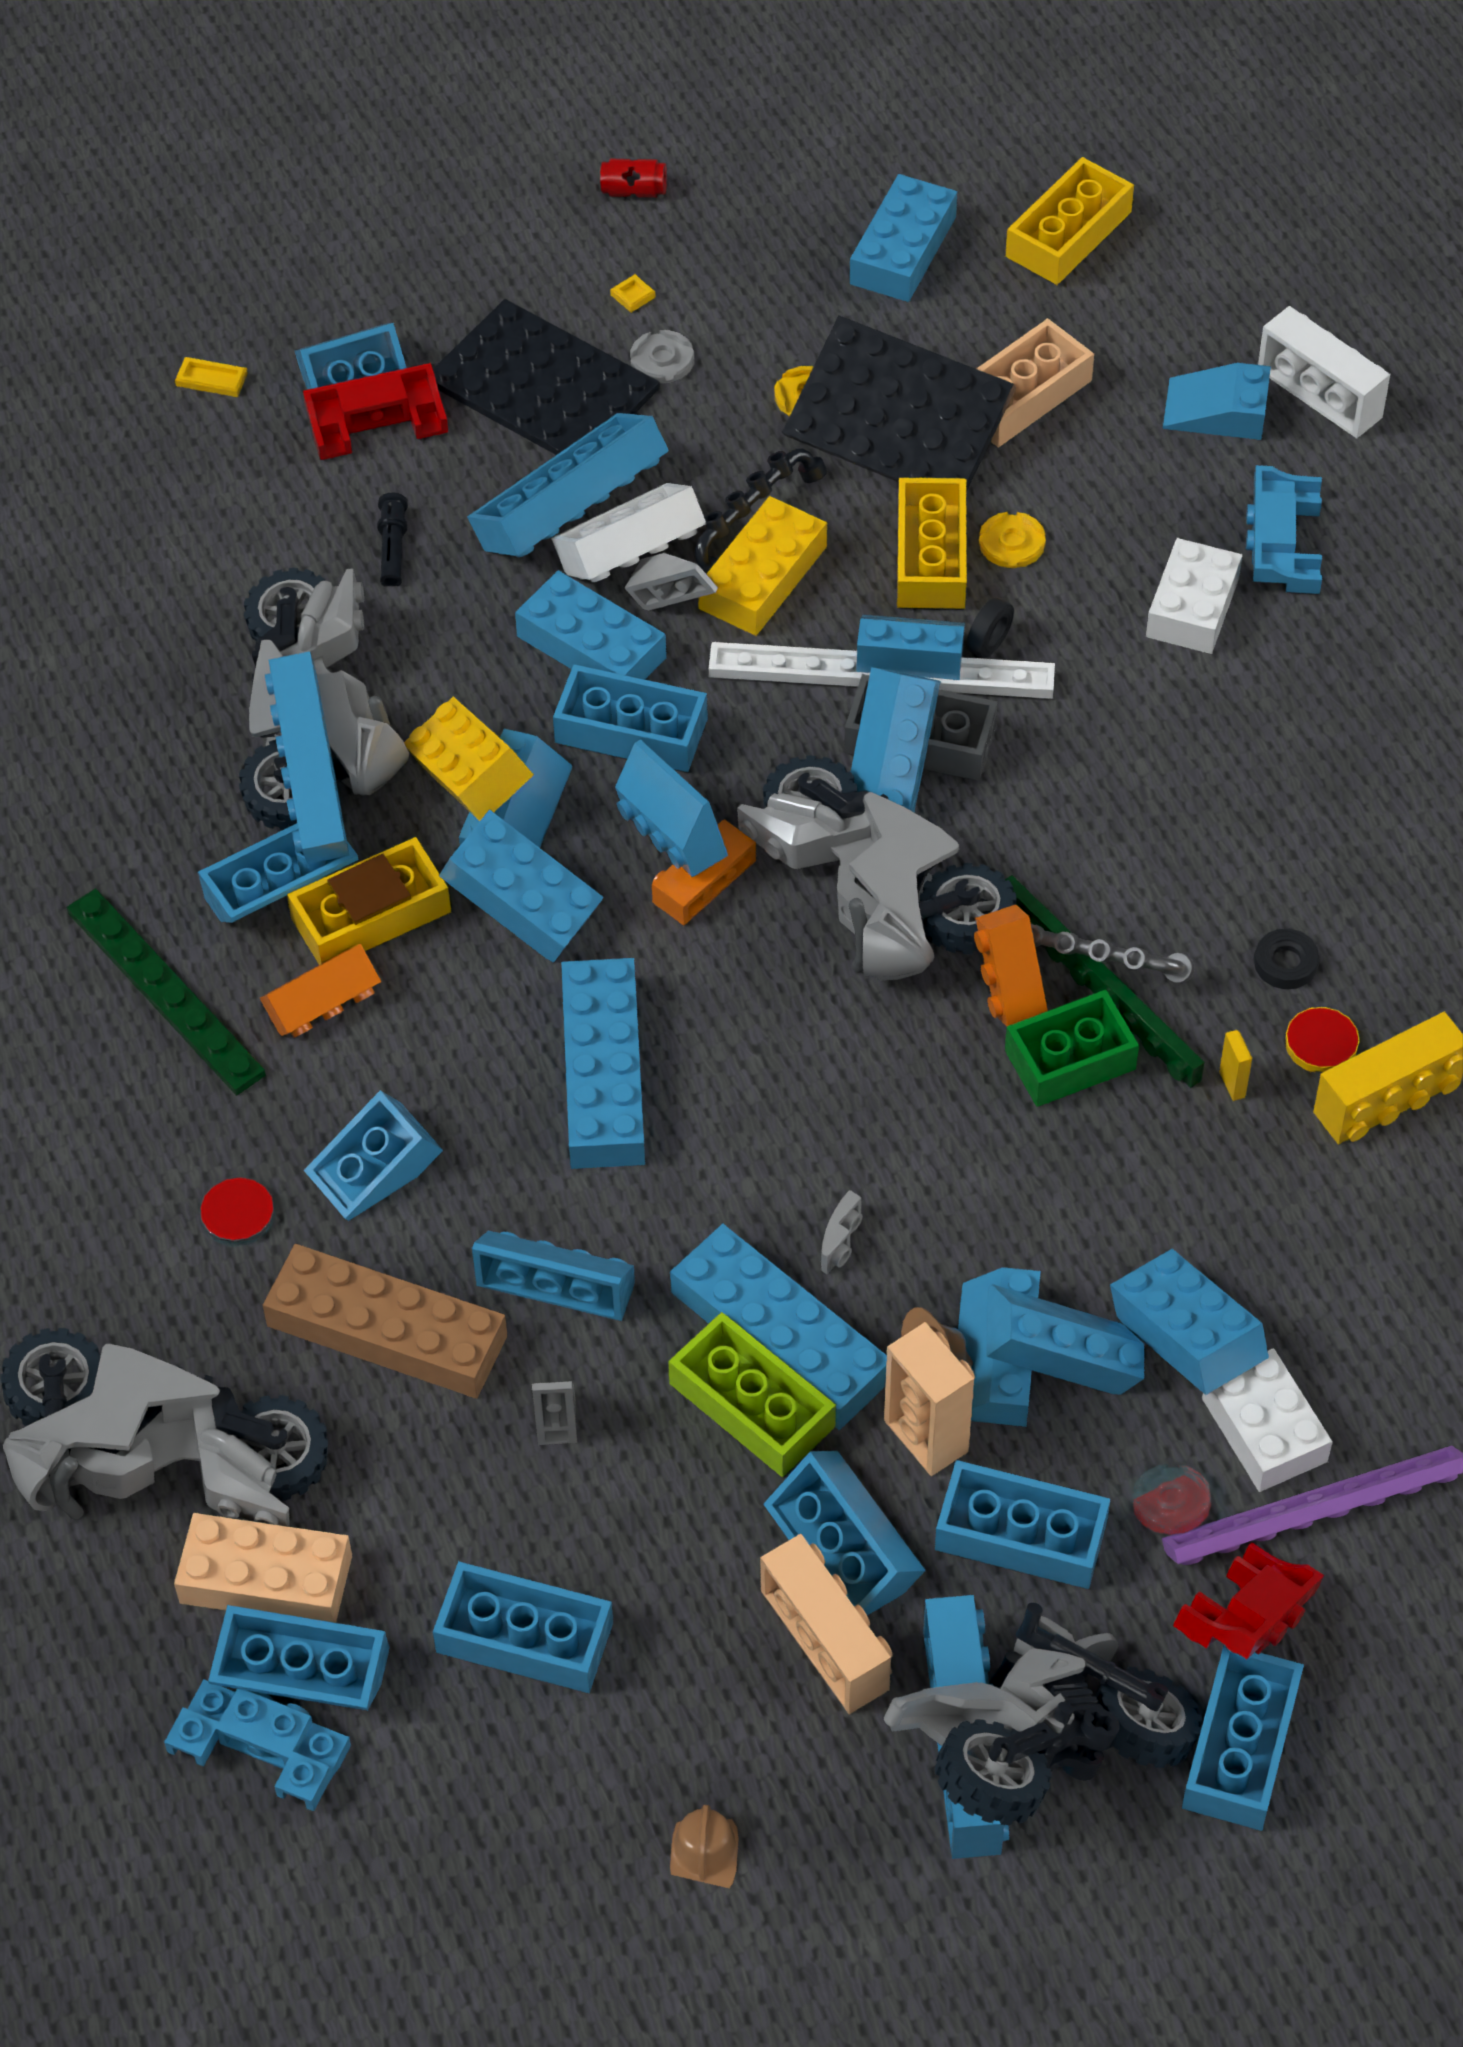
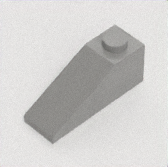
M662 553L641 559L625 589L643 609L649 611L716 593L718 587L698 564Z
M572 1381L532 1384L538 1445L577 1443L575 1393Z

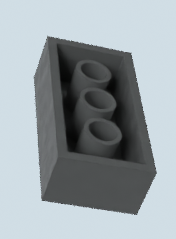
M862 674L845 725L844 753L854 755L870 675ZM939 690L923 769L980 781L996 730L998 701Z

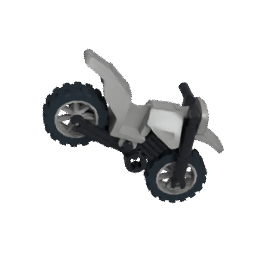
M1032 1602L1027 1605L1023 1622L1016 1632L1017 1641L1014 1652H1007L1001 1666L993 1675L989 1684L975 1682L928 1688L916 1693L893 1698L884 1716V1721L893 1732L920 1728L942 1746L936 1758L935 1775L940 1776L938 1780L939 1786L942 1790H947L949 1793L948 1798L955 1805L957 1803L964 1807L963 1811L971 1816L974 1813L982 1816L981 1820L993 1823L995 1820L1000 1821L1001 1825H1011L1013 1821H1017L1018 1824L1027 1821L1029 1816L1033 1817L1050 1787L1051 1783L1049 1781L1053 1770L1062 1766L1063 1770L1075 1779L1091 1780L1096 1775L1104 1759L1102 1751L1113 1746L1119 1750V1755L1126 1759L1129 1757L1134 1758L1136 1763L1147 1766L1150 1763L1155 1768H1164L1166 1764H1169L1171 1767L1179 1764L1181 1759L1184 1760L1188 1756L1202 1729L1200 1727L1202 1723L1201 1714L1196 1712L1198 1709L1197 1704L1194 1700L1188 1699V1693L1181 1686L1177 1688L1172 1684L1173 1680L1164 1675L1161 1678L1155 1675V1671L1149 1669L1138 1671L1137 1667H1127L1126 1670L1115 1666L1111 1659L1118 1649V1642L1112 1634H1097L1075 1642L1073 1635L1066 1629L1041 1616L1043 1612L1042 1607ZM1088 1674L1100 1680L1101 1683L1095 1696H1092L1093 1692L1091 1689H1087L1088 1685L1086 1682L1084 1683Z

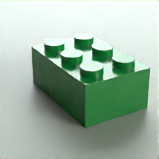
M1107 990L1006 1027L1005 1052L1036 1107L1136 1070L1139 1044Z

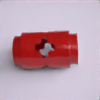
M610 158L609 162H602L601 192L609 194L610 197H629L631 194H635L637 197L657 198L658 195H665L667 187L666 163H659L658 159L630 160ZM635 170V173H639L640 180H635L634 186H629L628 184L632 183H628L627 177L632 176Z

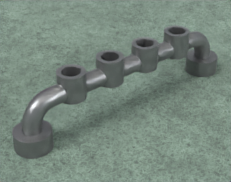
M1031 924L1035 947L1044 945L1053 947L1063 954L1080 953L1089 955L1098 962H1108L1110 960L1120 962L1134 970L1147 968L1164 972L1170 981L1184 983L1190 980L1195 971L1193 960L1185 954L1174 953L1165 958L1148 954L1146 950L1132 947L1124 949L1113 946L1109 941L1100 939L1095 941L1078 938L1073 933L1061 932L1057 934L1044 931L1042 927Z

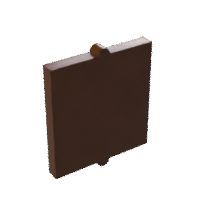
M384 854L327 879L328 885L338 898V906L345 909L355 925L411 899V894L401 881V873L393 869Z

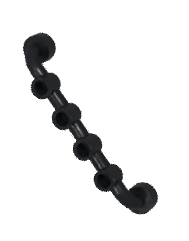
M803 448L793 449L787 454L784 451H778L770 455L767 462L771 469L766 474L764 471L750 474L746 479L750 489L745 494L742 491H735L725 498L729 509L724 514L721 511H714L704 518L707 530L702 533L695 547L696 564L706 574L717 561L716 557L708 555L710 545L716 539L725 537L730 532L729 526L737 519L746 517L751 512V506L758 499L765 498L771 494L772 486L779 479L791 475L793 466L797 462H801L798 471L803 482L813 483L822 479L827 474V468L821 457H813L809 451Z

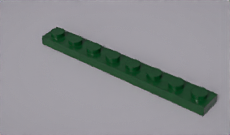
M1013 875L1005 879V881L1009 880L1011 882L1013 892L1016 893V905L1029 916L1031 924L1038 925L1048 932L1057 934L1061 932L1071 933ZM1046 946L1051 959L1057 963L1062 962L1070 970L1073 980L1078 985H1085L1094 994L1107 990L1130 1031L1134 1032L1142 1040V1044L1149 1055L1152 1057L1158 1056L1167 1065L1170 1075L1175 1080H1183L1190 1088L1202 1081L1205 1062L1102 962L1093 960L1089 955L1080 953L1063 954L1053 947Z
M96 888L66 907L68 914L236 1096L266 1076L265 1069Z

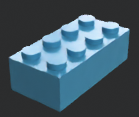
M898 174L850 258V284L909 302L956 218L957 191Z
M559 570L515 612L517 637L570 669L575 664L645 680L666 659L665 633Z
M573 664L553 715L555 743L628 759L634 743L641 739L672 769L689 772L708 719L707 693Z
M490 809L450 857L439 875L444 881L552 962L556 961L604 898Z
M1173 1249L1110 1284L1116 1316L1205 1395L1269 1358L1263 1324Z
M956 1460L936 1527L935 1550L1089 1589L1108 1520L1110 1498Z
M458 1561L433 1630L436 1653L590 1693L613 1625L612 1602Z
M1225 1645L1223 1646L1186 1785L1182 1809L1256 1830H1263L1304 1664L1263 1653L1258 1655L1255 1652L1248 1659H1245L1241 1655L1231 1652Z

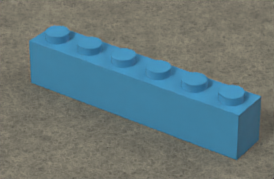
M311 652L269 659L271 673L265 674L268 694H274L276 704L270 705L274 726L280 725L282 735L276 736V744L279 756L286 757L287 767L281 768L285 789L291 788L293 799L287 800V806L291 821L297 820L298 831L292 832L296 852H303L307 864L349 856L317 673Z

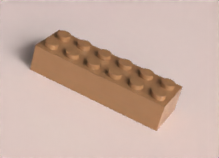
M294 1244L263 1303L267 1327L476 1399L507 1338L504 1314L298 1244Z

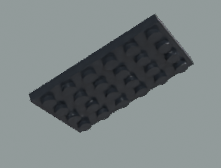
M504 299L433 368L438 391L555 455L568 448L615 414H636L660 389V382L507 299Z
M838 315L782 433L784 436L899 482V478L966 479L967 492L1016 387L1014 383Z

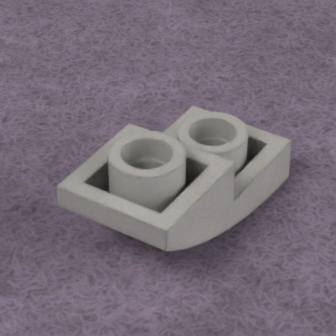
M851 1190L846 1193L834 1210L824 1234L821 1271L826 1274L835 1265L842 1267L850 1257L852 1252L850 1248V1235L858 1228L863 1218L861 1214V1197Z

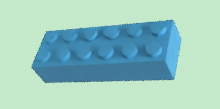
M617 413L477 509L467 518L486 552L516 557L525 556L534 550L533 545L542 539H549L555 536L560 531L559 527L563 524L581 518L585 514L584 510L608 499L610 497L609 492L617 487L631 483L635 479L634 475L642 469H649L657 465L660 461L659 458L669 450L653 416Z
M634 958L561 962L571 1169L645 1165Z
M721 1224L670 1271L671 1293L707 1323H710L723 1312L836 1404L835 1428L841 1430L886 1386L887 1355L726 1225Z
M974 1595L925 1599L923 1635L930 1688L975 1682L989 1684L988 1646H983V1634H985L983 1609L976 1610ZM937 1743L939 1753L942 1746ZM943 1790L952 1859L1001 1855L1003 1841L1009 1840V1826L1001 1825L1000 1821L995 1820L993 1823L981 1820L982 1816L975 1813L973 1816L963 1811L964 1807L959 1803L955 1805L948 1798L949 1793L947 1790Z

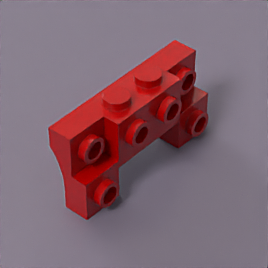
M431 363L303 390L304 403L320 460L352 454L349 436L351 433L410 420L416 439L448 433L447 416Z
M1251 1543L1243 1558L1237 1556L1234 1559L1226 1575L1228 1579L1236 1583L1241 1589L1232 1597L1227 1609L1199 1591L1190 1606L1187 1604L1182 1606L1173 1626L1184 1633L1188 1639L1199 1643L1206 1649L1217 1639L1231 1652L1248 1659L1254 1652L1259 1655L1270 1643L1276 1646L1285 1635L1288 1627L1291 1629L1296 1627L1305 1613V1608L1302 1606L1316 1593L1324 1575L1308 1564H1292L1282 1561L1254 1543Z

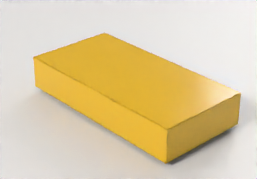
M185 357L176 376L175 384L178 387L238 397L248 372L247 368Z
M1238 1030L1225 1033L1219 1070L1232 1101L1245 1098L1252 1063V1056Z

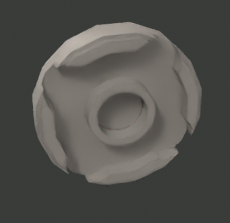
M659 330V334L651 335V332L643 334L634 342L630 350L631 366L658 380L660 383H671L682 379L691 371L694 365V350L689 339L680 333L670 330Z

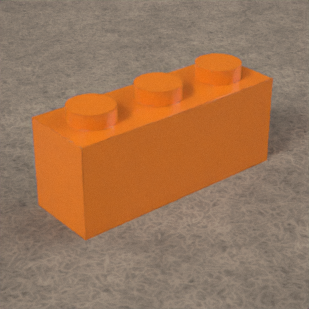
M725 819L718 824V828L728 853L727 857L694 877L682 867L677 869L672 865L666 871L659 872L652 882V903L683 926L756 861V842Z
M1012 905L976 917L978 931L974 932V939L978 950L983 953L985 964L981 965V973L985 983L990 987L991 997H988L987 1002L992 1016L998 1018L1004 1025L1009 1026L1047 1012L1048 1009L1029 916L1017 905Z
M358 944L260 997V1000L279 1034L283 1036L291 1032L293 1038L312 1029L310 1021L322 1015L324 1020H328L344 1011L341 1006L344 1002L353 998L355 1003H358L373 995L375 992L372 987L379 984L381 980L362 945Z

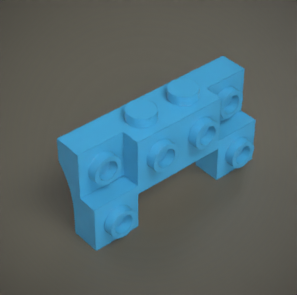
M1256 465L1254 474V504H1248L1246 512V524L1252 525V530H1247L1246 550H1252L1253 582L1286 583V592L1320 594L1322 555L1295 553L1296 515L1320 516L1322 477L1297 476L1282 472L1273 466Z
M204 1679L188 1709L182 1708L164 1742L168 1753L175 1755L177 1750L194 1756L196 1764L203 1767L219 1739L220 1744L282 1768L283 1771L274 1786L277 1796L285 1799L286 1795L289 1794L304 1800L306 1808L311 1811H315L327 1785L340 1768L351 1747L348 1736L313 1723L309 1713L296 1704L289 1703L285 1706L273 1701L266 1693L236 1689L234 1692L222 1686L209 1684Z

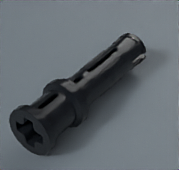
M393 492L383 494L378 500V508L381 511V518L377 522V529L382 536L380 577L382 586H400L402 583V536L407 531V521L404 519V512L408 508V500L402 494Z

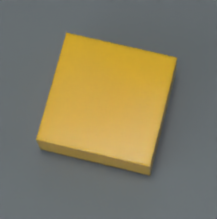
M636 274L610 289L611 296L630 313L656 298L655 291Z

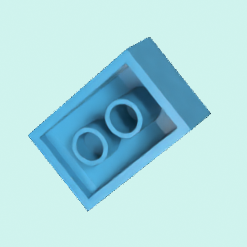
M1234 363L1171 377L1169 379L1163 429L1261 440L1271 366Z
M380 1090L304 1171L340 1214L349 1221L417 1178L443 1149L401 1102Z

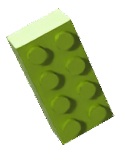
M723 1312L715 1317L668 1361L669 1384L782 1478L835 1428L836 1404Z

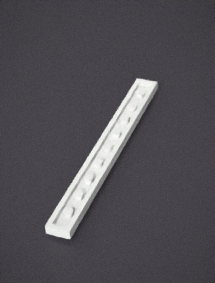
M712 642L709 677L858 687L862 674L870 675V673L856 672L857 651ZM962 657L960 680L929 679L941 681L939 690L954 693L1053 699L1055 663Z

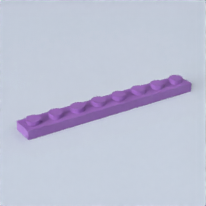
M1454 1446L1445 1447L1198 1526L1187 1532L1173 1534L1162 1538L1164 1550L1177 1564L1191 1565L1200 1562L1205 1555L1215 1552L1229 1553L1237 1550L1240 1544L1252 1540H1270L1277 1535V1532L1289 1528H1307L1317 1519L1341 1517L1348 1514L1349 1509L1361 1505H1379L1385 1502L1386 1497L1398 1493H1416L1426 1484L1450 1482L1457 1479L1458 1474L1463 1473V1453Z

